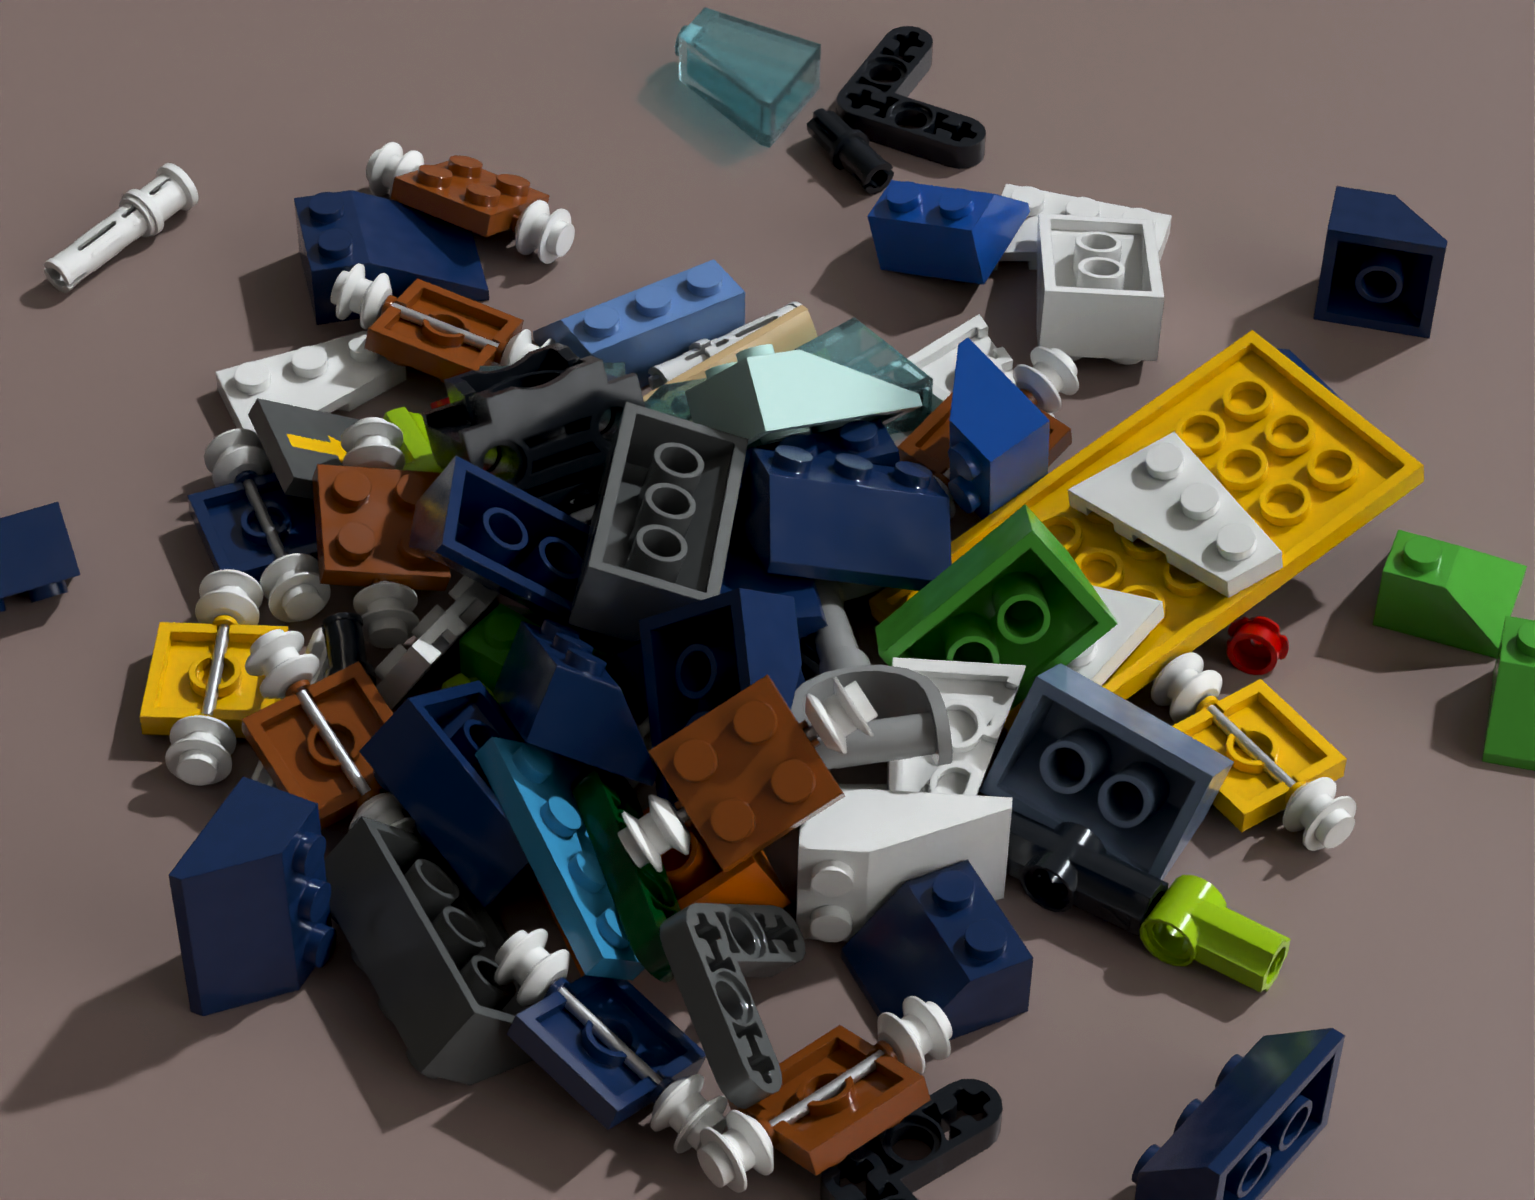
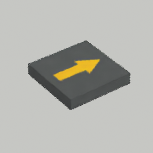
M259 398L256 399L248 413L284 494L314 500L312 478L317 464L343 466V458L347 452L342 448L341 435L348 427L360 420Z

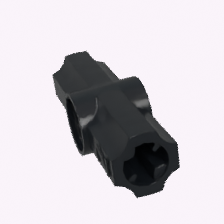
M1012 810L1006 873L1021 880L1024 891L1036 904L1053 912H1065L1074 905L1140 936L1139 929L1142 923L1165 894L1169 883L1106 854V849L1101 840L1083 825L1074 822H1062L1052 829Z

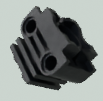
M554 343L528 352L523 358L503 369L494 371L472 370L444 380L450 404L422 413L431 451L437 465L444 470L454 457L458 456L581 522L586 521L587 525H591L606 457L625 403L629 402L645 407L637 374L630 373L621 377L612 376L605 372L602 359L591 355L579 359L568 346Z

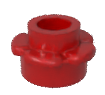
M1263 616L1240 617L1233 621L1228 628V634L1230 635V638L1227 640L1228 658L1238 670L1246 674H1267L1274 669L1278 659L1282 660L1287 656L1289 651L1288 638L1280 634L1279 625L1269 618Z

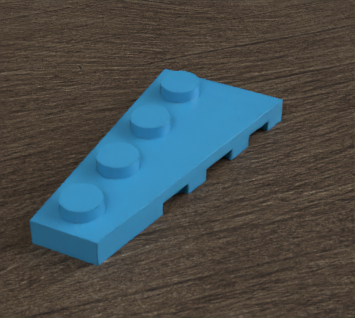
M491 737L475 755L584 974L633 981L645 968L641 965L630 947L572 792V783L589 769L588 764L530 743Z

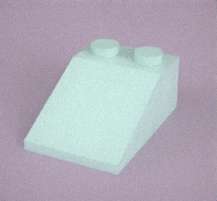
M772 344L759 345L738 352L736 354L737 362L718 365L706 370L707 380L685 391L693 422L749 439L747 449L779 442L791 435H810L841 428L852 421L881 419L885 425L922 406L918 393L800 349L775 353Z

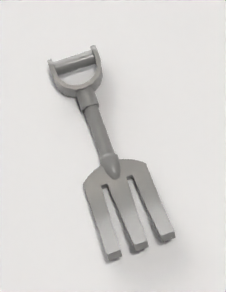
M814 578L828 626L811 634L820 660L819 675L802 683L797 688L791 711L799 723L806 720L809 726H811L812 724L805 714L806 695L810 693L824 701L835 694L833 677L836 676L843 687L856 680L878 714V717L867 723L874 734L873 737L866 735L858 729L846 736V754L828 749L822 739L818 737L821 745L815 749L827 768L838 769L932 755L936 766L951 764V731L947 710L939 689L928 677L910 669L881 664L871 665L867 655L858 648L843 608L844 601L867 595L883 587Z

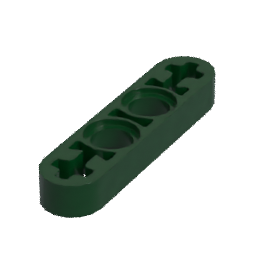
M592 766L572 783L571 787L575 801L634 955L652 976L664 983L670 982L675 977L662 947L660 926L664 920L681 911L663 863V871L660 873L650 862L639 868L618 837L617 833L627 827L621 813L625 811L637 819L644 816L632 787L623 776Z

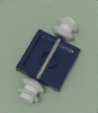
M239 428L221 433L209 443L204 453L205 465L212 473V480L216 488L187 495L191 517L214 570L232 569L252 576L261 585L263 595L268 599L269 609L277 619L285 622H298L310 619L325 607L331 593L329 584H320L314 500L284 494L275 472L271 473L272 466L256 432Z
M542 928L536 929L529 934L524 930L518 931L501 946L495 957V962L499 965L494 976L495 982L499 985H506L515 980L521 986L517 994V1002L521 1006L532 1005L515 1016L507 1035L607 1130L653 1102L651 1129L658 1132L671 1126L678 1133L674 1143V1150L677 1153H683L692 1147L698 1151L702 1147L700 1132L705 1127H711L720 1134L723 1132L727 1125L726 1118L722 1115L727 1106V1098L718 1096L707 1101L700 1094L704 1084V1077L697 1073L706 1059L705 1052L628 980L584 975L570 983L566 979L571 958L570 953L566 949H561L549 954L544 949L548 940V932Z

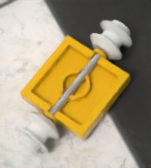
M232 569L214 571L205 576L201 581L199 587L200 599L195 607V615L199 623L159 622L139 716L142 734L170 735L171 745L165 755L167 768L177 778L196 786L214 784L222 781L229 775L232 769V758L230 755L235 750L236 738H245L242 733V719L281 700V698L266 699L261 695L260 685L266 676L249 675L245 670V662L251 654L250 648L259 637L276 629H282L284 632L289 631L288 626L258 625L260 617L258 608L263 601L262 587L252 576Z
M1189 652L1182 654L1162 669L1157 678L1153 680L1151 689L1153 702L1159 706L1171 705L1169 713L1171 719L1176 722L1173 725L1174 728L1234 761L1212 804L1236 828L1244 832L1285 809L1283 815L1284 827L1291 832L1305 829L1302 840L1303 845L1308 850L1316 851L1325 847L1331 849L1337 847L1348 838L1355 826L1356 802L1350 796H1341L1334 799L1336 794V783L1334 781L1344 776L1347 758L1262 679L1218 700L1222 688V677L1214 670L1203 671L1204 662L1197 653Z

